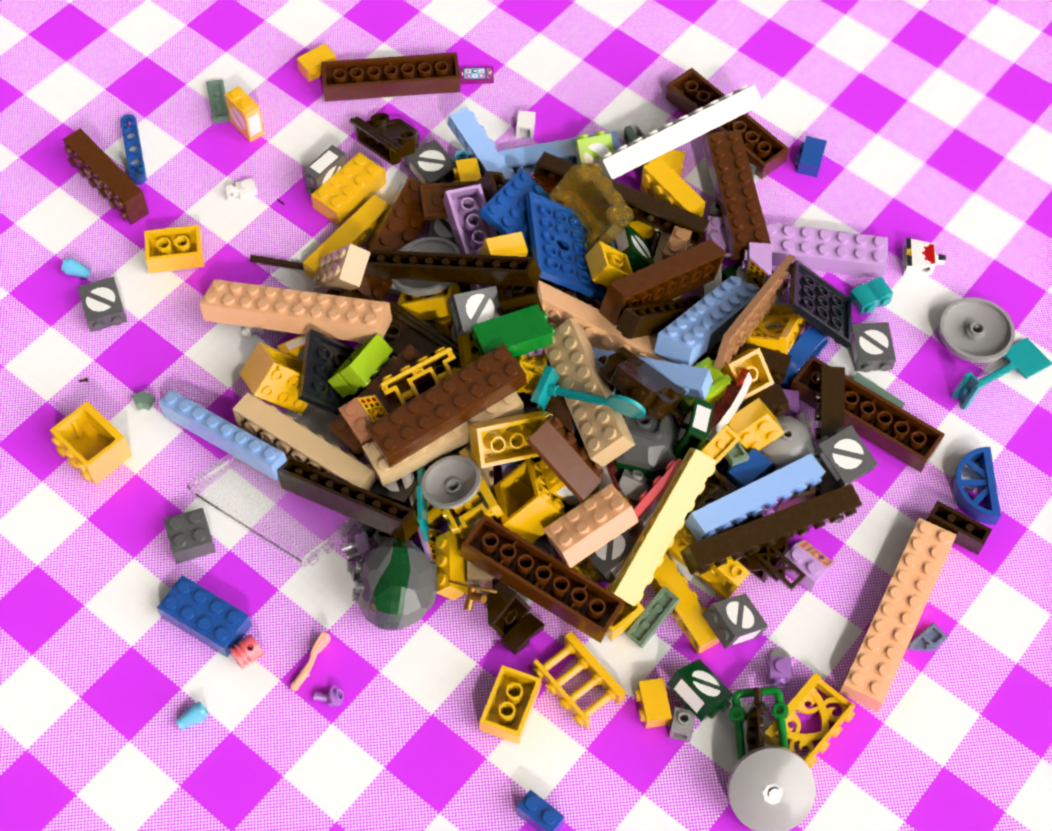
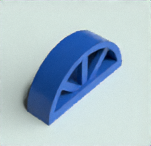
M811 326L801 335L787 354L791 355V360L784 383H779L783 389L790 390L792 381L810 357L814 356L817 358L829 344L830 336L823 334L815 326Z
M981 447L967 453L960 461L952 477V493L958 506L968 516L985 524L996 525L1001 517L991 447ZM968 466L981 479H961L962 469ZM963 486H981L983 491L972 500L965 492ZM983 499L985 508L978 505Z

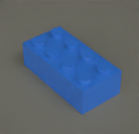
M183 575L157 606L163 619L227 658L231 654L229 648H234L233 645H237V642L243 638L252 626L248 614Z

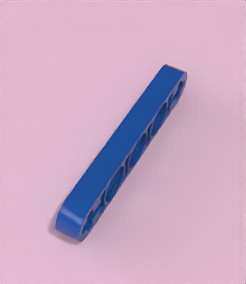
M127 114L121 118L120 122L129 176L136 185H141L145 183L147 176L138 124L135 116ZM129 134H135L134 138H127ZM132 147L138 148L134 152L129 151V149ZM135 160L140 161V163L137 165L131 164ZM136 171H139L140 177L136 176Z

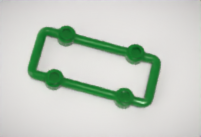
M775 686L758 687L762 688V696L774 695L775 704L772 706L771 712L773 717L777 719L779 745L789 749L785 720L789 715V709L783 701L782 691ZM753 688L739 689L732 695L733 707L729 711V718L735 727L738 761L746 754L743 731L746 712L741 707L740 698L753 697Z

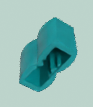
M878 277L852 289L849 298L859 313L864 314L873 312L876 307L888 305L894 293L884 279Z

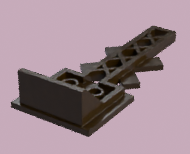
M715 468L714 473L704 483L705 488L703 492L696 497L693 510L687 513L684 520L692 512L704 507L708 502H714L738 490V488ZM759 515L756 517H748V519L744 523H742V525L759 519ZM782 540L777 541L778 544L768 548L767 553H760V551L753 555H750L749 552L747 553L749 571H761L762 564L791 591L806 577L805 573L778 550L783 549ZM770 558L782 560V567H773L770 564ZM785 572H795L799 577L791 583L785 578Z

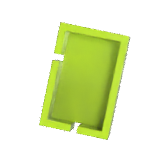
M377 333L356 348L330 377L328 382L343 398L349 394L353 396L360 390V386L364 388L372 381L370 377H374L381 370L380 365L383 366L390 360L389 355L393 349Z

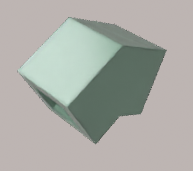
M144 391L132 395L138 411L142 409L150 410L155 402L154 396Z

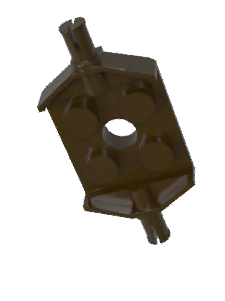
M753 688L754 701L745 716V720H747L746 740L748 752L765 746L764 739H761L760 730H763L764 722L763 717H760L763 712H768V708L764 701H762V688Z

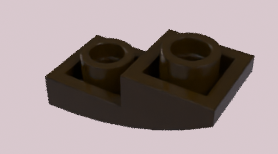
M529 613L500 640V644L513 654H517L529 645L531 638L544 630L545 624Z

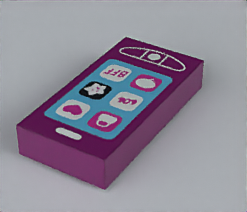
M460 67V84L494 83L493 67Z

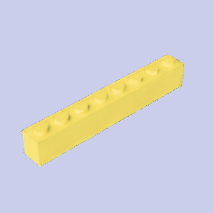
M689 448L610 587L609 591L634 607L636 603L642 600L645 587L654 578V571L663 563L664 554L673 545L675 534L684 526V519L687 513L693 510L696 497L703 492L705 488L704 483L714 473L716 460L695 448Z

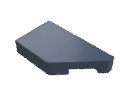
M932 623L909 643L907 649L934 652L948 639V636L935 623Z

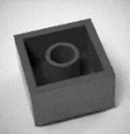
M203 508L163 519L176 564L216 552Z

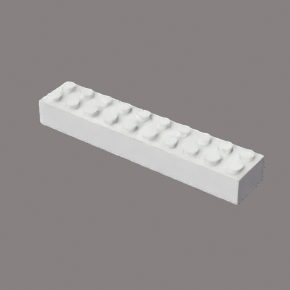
M747 84L664 125L658 130L656 129L628 143V146L626 144L598 158V163L594 164L595 170L598 174L613 180L764 103L756 86L749 87Z

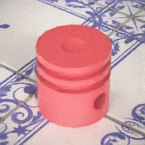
M251 634L237 642L238 645L234 644V648H229L231 655L241 669L245 668L244 665L248 666L249 662L252 663L264 655Z

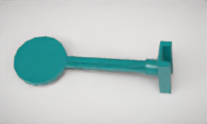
M551 366L545 367L531 397V402L537 403L536 408L545 411L551 396H561L596 405H606L616 412L631 418L640 419L646 414V410L641 404L622 395L612 394L606 399L602 396L562 388L556 385L560 376Z

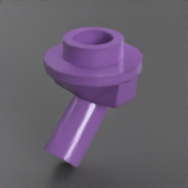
M331 686L328 694L314 692L313 700L327 702L330 707L340 706L344 699L343 691L337 686Z

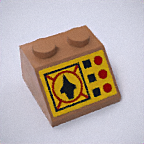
M376 394L356 397L338 408L341 416L361 446L371 441L366 427L388 414Z

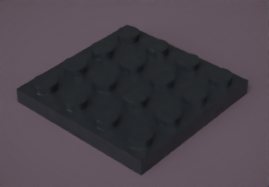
M795 260L791 264L789 308L793 313L803 317L807 323L816 326L823 334L830 336L837 344H841L845 348L849 347L852 344L851 299Z
M310 329L306 333L297 399L338 416L340 414L338 408L356 398L366 388L360 386V390L353 396L349 394L343 398L328 382L330 377L355 349Z

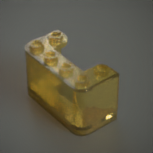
M588 163L572 166L549 194L554 202L557 200L564 202V208L571 207L587 229L588 233L585 237L588 240L584 245L589 251L598 241L610 245L634 218L632 209L628 207L622 195L617 192L611 180L606 177L598 164Z

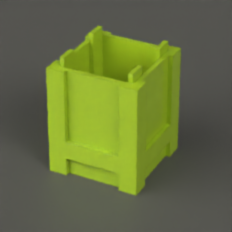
M707 357L693 367H704L710 370L713 382L704 401L715 405L713 415L730 408L735 401L736 395L731 389L730 381H732V378L728 374L724 376L719 369L714 367L715 359L711 360ZM683 396L678 407L686 413L696 398Z

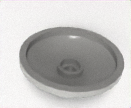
M788 416L776 417L784 434L759 451L772 462V466L783 468L811 453L813 454L815 447L814 437L810 429L800 420Z
M460 455L444 457L433 463L425 472L421 482L423 496L429 504L437 508L451 509L467 503L477 493L481 484V473L477 464L468 457Z

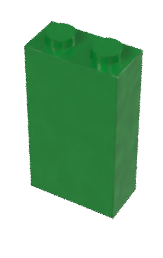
M538 304L472 325L473 339L482 357L502 344L506 346L513 357H517L553 345V336H555L553 326L548 324L546 312L541 311Z

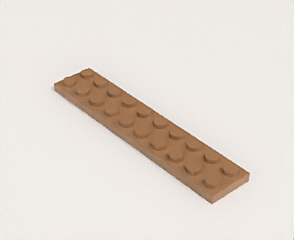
M788 254L725 332L715 360V368L721 370L725 364L730 363L732 356L737 354L739 347L744 345L746 338L751 336L753 329L756 330L759 321H763L765 314L769 313L772 305L776 304L778 297L782 296L784 289L787 290L790 284V279L788 278L791 274V264L794 262L795 256Z

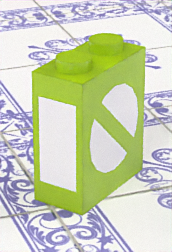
M605 130L595 132V136L590 137L588 134L578 135V139L573 140L578 166L595 173L597 172L594 164L598 163L597 159L614 151L611 133H605Z

